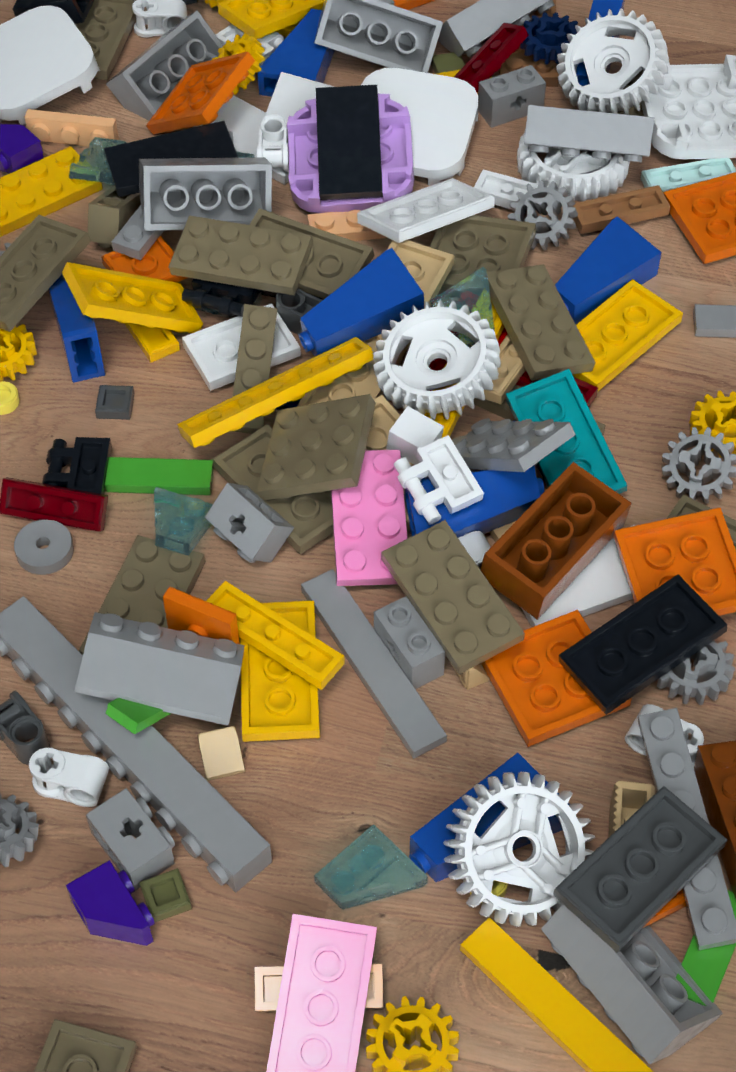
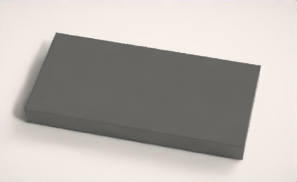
M663 786L555 888L553 895L618 953L725 847L727 839Z

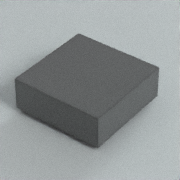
M100 385L95 409L96 418L130 420L134 400L133 386Z

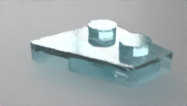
M95 137L89 144V148L84 149L80 154L77 164L72 163L70 165L69 178L114 185L104 148L124 144L126 141Z
M484 267L430 300L432 307H437L439 300L443 302L444 307H449L451 302L454 301L457 310L467 305L470 314L478 311L481 320L487 319L490 328L495 332L489 280ZM451 331L469 348L475 344L469 337Z
M156 487L153 500L155 546L189 556L212 525L205 516L213 504Z
M373 824L316 873L314 880L344 910L424 887L428 883V876Z

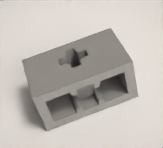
M532 65L480 81L478 111L491 128L525 117L528 113V105L544 106L546 82Z
M233 483L225 485L205 516L215 527L213 531L222 539L231 541L238 547L237 553L251 563L256 561L272 562L294 529L291 524L248 486Z
M407 596L374 611V630L415 689L444 675L445 650Z
M125 788L87 813L86 818L92 835L118 870L126 872L134 889L137 890L140 888L139 882L155 877L175 864L172 853L175 842L164 826L157 828L150 818L153 817V814L143 798L139 797L135 800L128 789Z

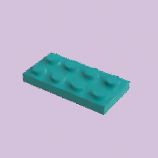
M570 369L506 393L507 404L516 421L531 419L533 422H542L553 419L554 422H570L576 434L536 463L547 487L574 462L618 494L627 491L628 485Z

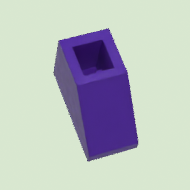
M0 124V171H6L10 174L44 158L41 141L24 125Z
M110 860L66 885L71 902L91 935L144 946L154 942L150 926L154 925L155 922L144 902L138 905L135 903L131 896L135 889L130 878L124 870L117 873Z

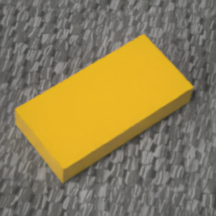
M124 323L150 363L180 351L179 342L170 329L149 328L140 324Z

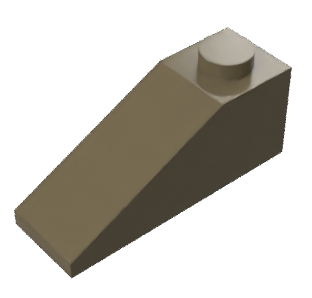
M114 185L90 202L88 210V236L90 240L98 242L100 247L113 248L111 241L141 205L140 193L118 197Z

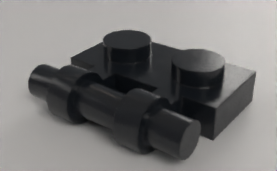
M193 279V290L185 288L182 293V300L192 303L193 307L202 310L207 307L218 310L219 314L228 317L232 315L243 317L244 304L253 305L262 290Z
M76 437L74 448H66L67 442L65 440L55 439L52 448L48 450L46 459L49 465L48 473L44 474L42 484L104 495L108 460L112 450L111 439ZM67 464L71 465L69 473H62L63 467Z

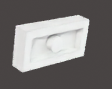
M483 169L474 188L495 197L494 205L511 209V202H519V198L516 195L518 191L525 195L528 192L527 184H530L533 189L538 188V184Z

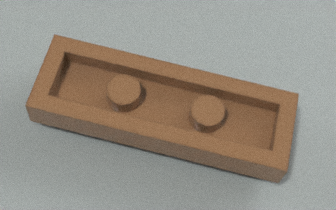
M657 185L577 202L573 207L576 208L578 216L573 218L580 233L585 234L603 230L617 216L626 224L667 216L671 206L660 186Z

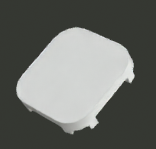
M51 5L39 6L0 25V123L2 120H18L20 125L26 124L24 116L27 109L34 110L76 87H79L83 94L93 88L91 81L97 74V71H100L90 44L74 22L61 8Z
M726 55L724 64L670 65L668 62V74L663 75L665 84L657 85L658 95L649 94L650 104L641 101L644 116L655 117L651 142L653 147L661 154L675 159L736 158V56Z
M383 68L368 75L361 85H377L379 94H390L391 100L408 108L411 122L414 176L428 178V186L440 183V181L451 178L455 174L460 176L465 168V157L474 125L478 121V94L475 88L467 81L455 77L401 68Z

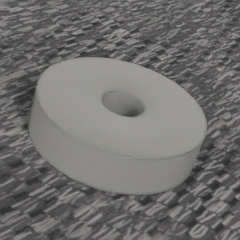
M38 520L29 523L19 531L14 541V551L20 566L26 571L38 575L51 574L61 570L69 563L74 551L69 530L63 524L54 520ZM48 545L47 548L40 549L41 546Z

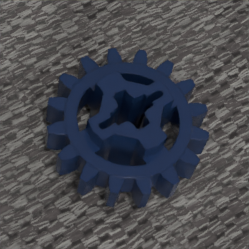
M546 12L542 14L541 18L533 15L531 22L524 21V27L529 36L520 44V49H525V56L534 55L533 61L535 62L544 59V63L548 65L550 60H554L558 65L557 55L563 53L561 44L569 43L567 41V34H577L575 25H578V21L569 22L568 15L559 18L556 12L553 14V17H549Z

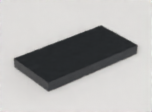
M377 85L316 88L320 201L383 197Z
M225 121L104 148L105 157L118 197L140 193L139 159L239 158Z
M677 574L559 654V662L607 715L727 632L728 624Z

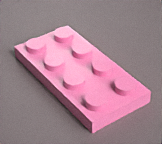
M400 450L365 451L358 486L331 490L337 586L397 584L381 560V552L407 539L404 491L397 478L399 473L394 467V463L401 458Z
M298 914L292 915L266 1072L356 1071L377 927Z

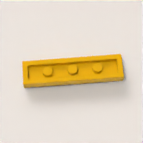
M224 581L206 600L209 603L236 613L239 638L320 690L328 684L345 664V656L227 581Z

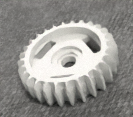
M621 8L618 15H613L609 9L605 17H601L597 12L596 20L592 22L585 18L586 25L583 28L575 25L577 34H567L569 43L561 44L563 53L557 55L559 64L556 66L559 84L565 97L569 98L570 103L573 106H578L579 110L612 112L615 114L623 111L625 115H629V108L633 106L640 111L639 103L641 101L650 104L649 94L658 95L657 85L665 84L663 75L668 74L667 63L669 62L666 42L660 29H656L653 21L647 22L644 14L637 18L633 10L628 16H625ZM626 35L634 37V40L615 38L610 36ZM582 62L585 64L590 84L581 86L578 83L576 76L577 66ZM620 62L622 67L617 73L610 74L606 72V67L610 63ZM644 70V73L635 83L623 89L640 71Z
M525 131L523 136L520 137L517 150L518 172L521 174V179L536 184L542 180L545 187H549V184L554 181L558 190L564 186L568 191V196H572L574 201L582 202L588 199H596L598 196L605 197L609 193L614 194L617 188L623 185L624 179L628 175L630 162L623 161L624 155L611 154V159L592 158V152L581 151L582 153L579 156L562 155L559 148L549 147V152L543 163L537 156L538 152H531L530 145H524Z
M439 300L437 307H430L426 301L425 309L418 311L413 305L412 314L407 316L400 312V322L390 320L392 331L382 330L383 340L376 341L377 351L373 353L375 362L373 365L379 388L383 391L387 401L392 400L393 406L396 409L403 407L405 410L409 406L423 415L430 413L432 420H435L437 413H443L445 419L448 420L450 411L456 410L462 416L463 406L468 405L474 409L473 399L477 398L484 401V390H493L492 380L498 379L499 373L497 368L501 367L499 343L487 319L481 320L478 311L470 314L467 305L457 310L454 301L451 302L449 307H444L441 300ZM450 331L469 337L475 344L469 348ZM411 342L403 366L396 365L401 351ZM434 359H445L447 365L442 370L435 371L429 368V364ZM457 383L456 385L451 386V387L446 388V389L436 390V391H429V390H433V389H437V388H440V387H444V386H448V385H452V384Z
M505 772L503 774V784H501L496 776L488 777L489 790L482 784H476L474 790L478 796L477 798L469 795L462 796V800L468 806L467 810L455 808L452 810L461 820L459 824L446 825L447 829L456 833L455 839L443 842L445 846L455 848V854L445 857L444 861L457 864L458 868L449 873L448 877L453 880H463V883L459 885L456 892L461 895L471 892L472 894L466 904L474 908L482 903L480 915L490 917L495 910V922L503 924L509 915L510 924L519 927L524 916L525 922L528 925L534 926L537 925V913L541 919L548 921L552 917L550 908L552 907L557 911L563 904L553 895L555 888L585 860V857H589L594 852L590 849H585V842L595 839V835L583 833L582 828L591 823V820L589 818H577L576 814L583 808V805L581 803L568 805L567 803L573 793L562 791L557 795L560 783L551 781L545 786L544 775H534L531 782L530 773L520 772L516 782L514 773ZM499 801L505 809L479 838L474 833L478 822L484 813ZM556 815L565 836L566 853L559 856L548 817ZM524 836L531 841L533 851L527 860L519 861L515 858L512 847L516 839ZM496 880L530 888L528 900L522 902L492 894L493 881Z

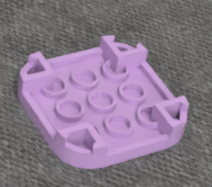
M378 93L383 197L320 201L316 99L305 101L306 106L297 111L293 117H288V179L293 200L300 208L310 213L362 211L412 192L414 169L410 114L407 106L403 107L400 103L391 100L390 94Z

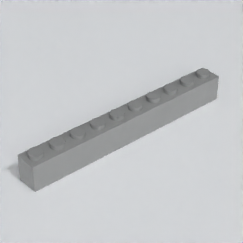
M24 596L0 612V656L7 655L12 660L11 664L16 673L23 680L29 678L35 684L34 688L39 697L46 704L52 702L59 709L57 712L60 718L70 729L75 726L82 733V740L94 754L99 751L107 759L105 762L108 764L110 771L118 779H121L123 776L131 784L130 789L136 798L141 797L146 803L149 802L156 810L155 815L168 831L173 829L177 831L182 837L181 843L192 857L197 858L199 855L208 864V872L218 884L223 886L227 883L236 893L272 863L270 844L152 725L137 734H133L105 714L108 703L113 700L74 692L83 655Z

